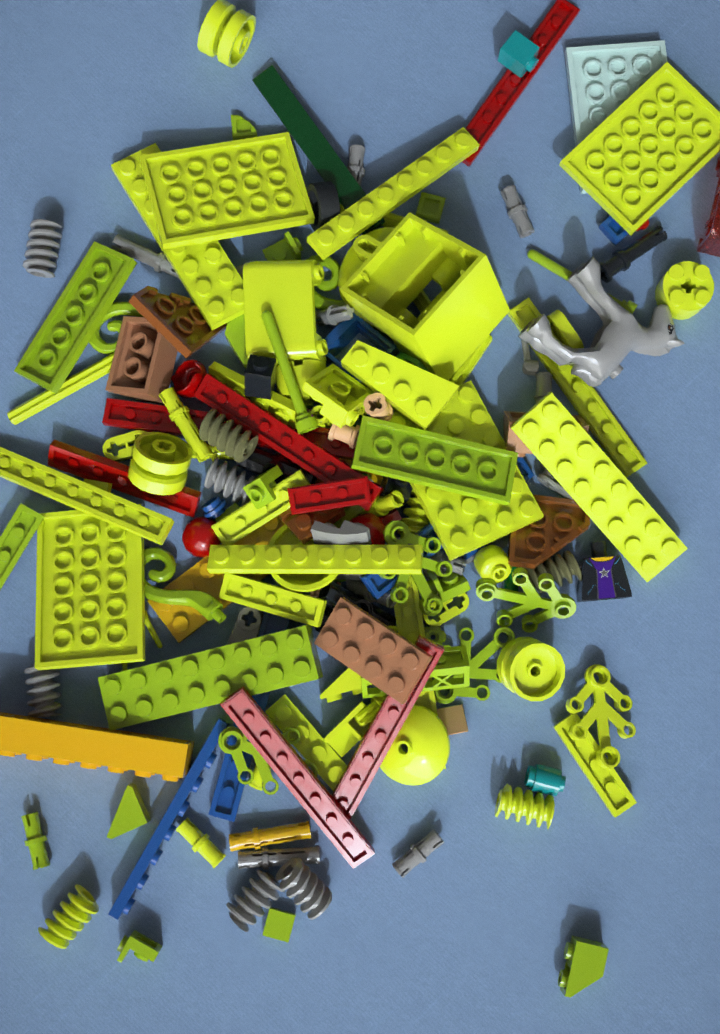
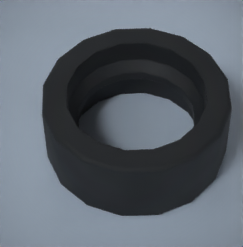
M331 181L310 183L307 193L315 216L314 224L310 225L316 231L340 214V203L337 190Z

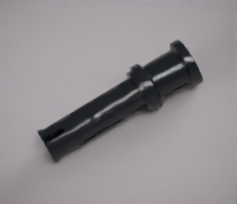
M657 226L624 250H616L604 262L599 261L601 279L608 283L620 271L628 270L631 262L667 240L666 231L660 234L659 232L663 228Z

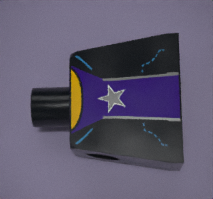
M606 541L590 543L592 558L579 560L582 579L581 581L578 580L577 602L632 597L621 556H607Z

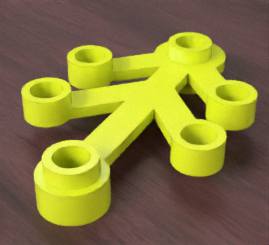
M594 664L585 671V685L575 697L569 698L566 701L565 706L569 713H579L584 709V702L592 693L594 695V703L578 724L570 726L568 733L571 739L575 741L582 740L587 736V730L596 720L600 747L596 753V761L601 768L610 769L619 764L620 753L611 746L608 720L617 727V733L623 739L633 737L636 733V728L633 723L627 722L606 702L605 693L614 700V707L619 712L630 710L633 703L629 696L623 695L610 682L611 675L609 670L600 664ZM594 674L598 675V682L595 681ZM621 699L626 703L625 708L621 706ZM573 701L578 705L577 710L572 707ZM624 726H627L629 729L628 735L624 732ZM576 727L581 731L579 737L575 734ZM603 754L608 756L607 763L603 759Z

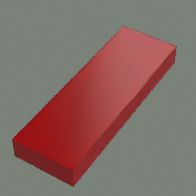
M368 476L287 488L291 515L372 503Z

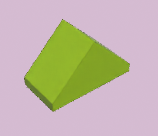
M130 783L127 785L107 838L113 839L151 821L136 784Z

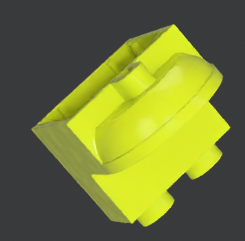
M410 212L396 227L379 228L357 237L345 254L340 266L339 292L344 303L354 308L355 312L353 313L388 335L400 352L420 360L430 373L449 380L510 311L486 254ZM434 280L441 286L442 291L416 319L406 308L428 283Z

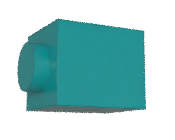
M515 30L500 48L497 61L522 78L527 71L532 72L539 61L537 55L540 47Z

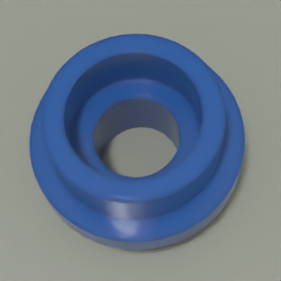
M217 495L208 500L201 507L204 511V517L215 519L225 512L224 506L227 504L225 499L221 500Z

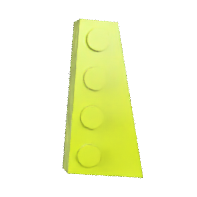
M359 340L356 341L341 360L344 369L373 392L384 395L386 402L422 430H427L459 388L457 384Z

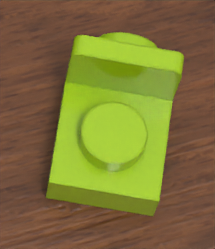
M288 231L284 233V239L263 249L262 252L267 261L301 260L303 248L298 238H292Z
M278 465L262 473L243 487L256 509H260L276 499V495L271 488L277 485L275 479L283 474Z
M427 571L430 579L427 583L433 595L437 594L441 598L442 603L471 590L464 575L461 576L458 573L452 572L450 576L438 580L433 571Z
M134 930L130 937L125 935L117 948V951L121 952L117 961L122 963L131 949L138 959L148 962V960L154 962L163 946Z

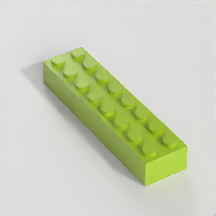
M304 625L98 677L109 730L220 704L221 701L242 686L252 696L324 677L317 647L314 644L315 639L311 625Z

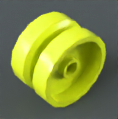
M217 0L210 8L201 26L197 43L198 50L212 58L217 56L219 62L230 68L237 66L252 41L256 17L243 9L236 12V6L226 0Z
M147 432L139 435L134 442L133 458L130 461L128 478L132 484L143 491L157 495H173L182 491L188 476L187 469L190 467L192 460V449L188 443L179 437L162 432Z
M518 637L509 641L501 649L497 659V674L500 682L508 690L529 701H543L552 697L560 689L565 678V664L561 654L554 647L532 637Z

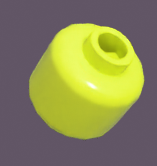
M487 545L481 548L474 557V567L480 577L483 579H493L496 584L504 581L512 570V566L508 564L509 557L497 545Z

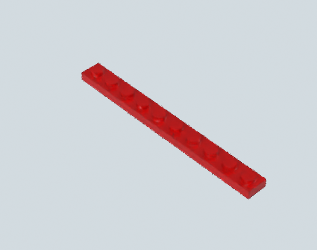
M107 398L102 421L105 426L183 436L176 423L172 422L169 418L170 413L166 406ZM189 409L191 419L200 430V425L208 412ZM318 427L303 433L304 436L336 457L353 460L355 447L352 449L349 447V444L336 439L333 441L328 440L329 428ZM258 439L256 447L273 449Z

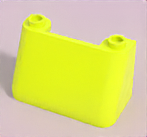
M268 260L252 261L244 264L245 346L248 359L250 354L276 358L261 317L262 312L268 310L272 313L289 362L294 361V366L303 364V360L308 359L320 360L326 363L328 345L326 340L316 333L314 286H319L324 279V269L318 261Z

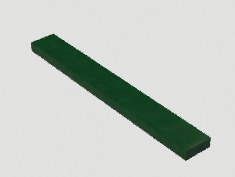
M273 65L252 80L324 182L331 181L334 184L342 207L346 210L366 196L363 189ZM384 218L362 232V234L365 235L378 228L385 222Z

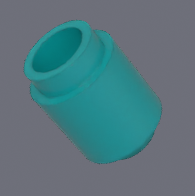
M535 764V766L528 765L524 786L530 787L532 791L557 796L558 792H563L566 776H562V770L539 764Z

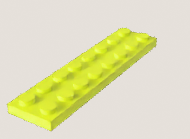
M154 143L111 164V168L211 330H214L244 314L243 279L218 240L162 249L139 161V155L161 152L157 144Z
M552 392L544 396L510 426L514 433L646 582H649L688 549Z

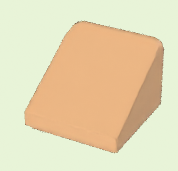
M462 704L437 709L438 717L445 725L448 735L468 732Z

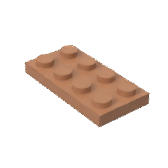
M340 597L314 642L319 648L401 704L406 703L433 658L432 655L345 597Z

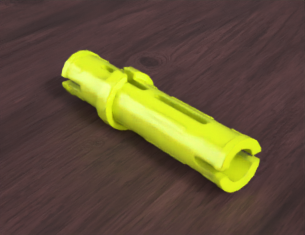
M170 387L159 394V398L170 413L169 418L180 429L198 462H204L212 457L214 453L207 443L200 439L199 429L189 415L190 410L187 406L183 405L175 389Z

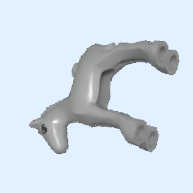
M594 256L585 264L579 265L567 278V281L598 313L603 321V326L595 334L589 348H572L562 344L553 335L550 322L544 313L530 321L518 335L524 342L529 343L534 350L548 356L559 366H573L571 374L580 377L588 386L592 387L601 385L609 376L612 379L617 377L623 370L620 363L630 351L656 357L667 354L671 349L685 344L676 336L672 315L667 305L659 304L653 309L649 327L646 328L635 319L631 312L614 301L601 284L600 264Z

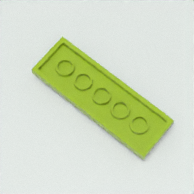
M94 241L14 372L57 394L137 265V262L127 255Z
M363 415L351 468L508 505L511 499L518 453Z

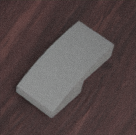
M344 520L341 527L337 528L331 523L324 524L315 521L311 527L313 541L317 545H371L372 543L369 528L359 522L352 523Z

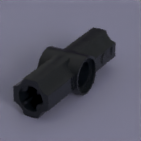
M255 448L245 461L241 463L236 462L239 467L259 475L278 465L283 474L275 479L276 484L300 469L310 484H315L317 477L296 463H293L281 453L273 455Z
M334 581L321 588L319 592V598L327 600L326 605L333 609L340 597H345L355 605L360 603L361 609L385 625L395 626L396 618Z

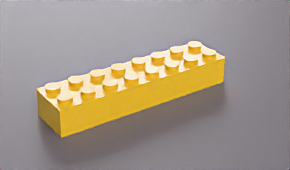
M0 712V755L15 757V755L26 754L25 759L35 761L53 758V763L61 765L81 762L80 767L87 769L108 766L107 771L113 773H124V771L134 770L135 776L150 778L151 775L160 774L162 775V780L178 782V779L185 777L190 770L195 741L116 729L110 731L109 728Z

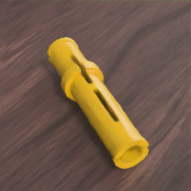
M309 821L266 829L255 827L251 831L228 834L231 852L247 848H255L257 850L261 849V846L311 839Z

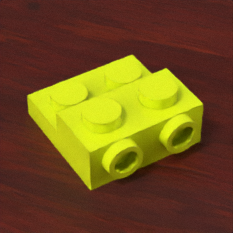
M331 364L305 381L302 388L313 400L323 405L320 414L340 428L346 424L349 427L353 426L359 415L366 416L367 413L363 405L364 400L368 395L374 394L373 391L334 364Z

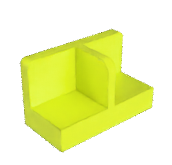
M362 701L323 738L341 757L358 741L363 739L371 724L370 722L366 726L360 727L354 719V716L366 707Z

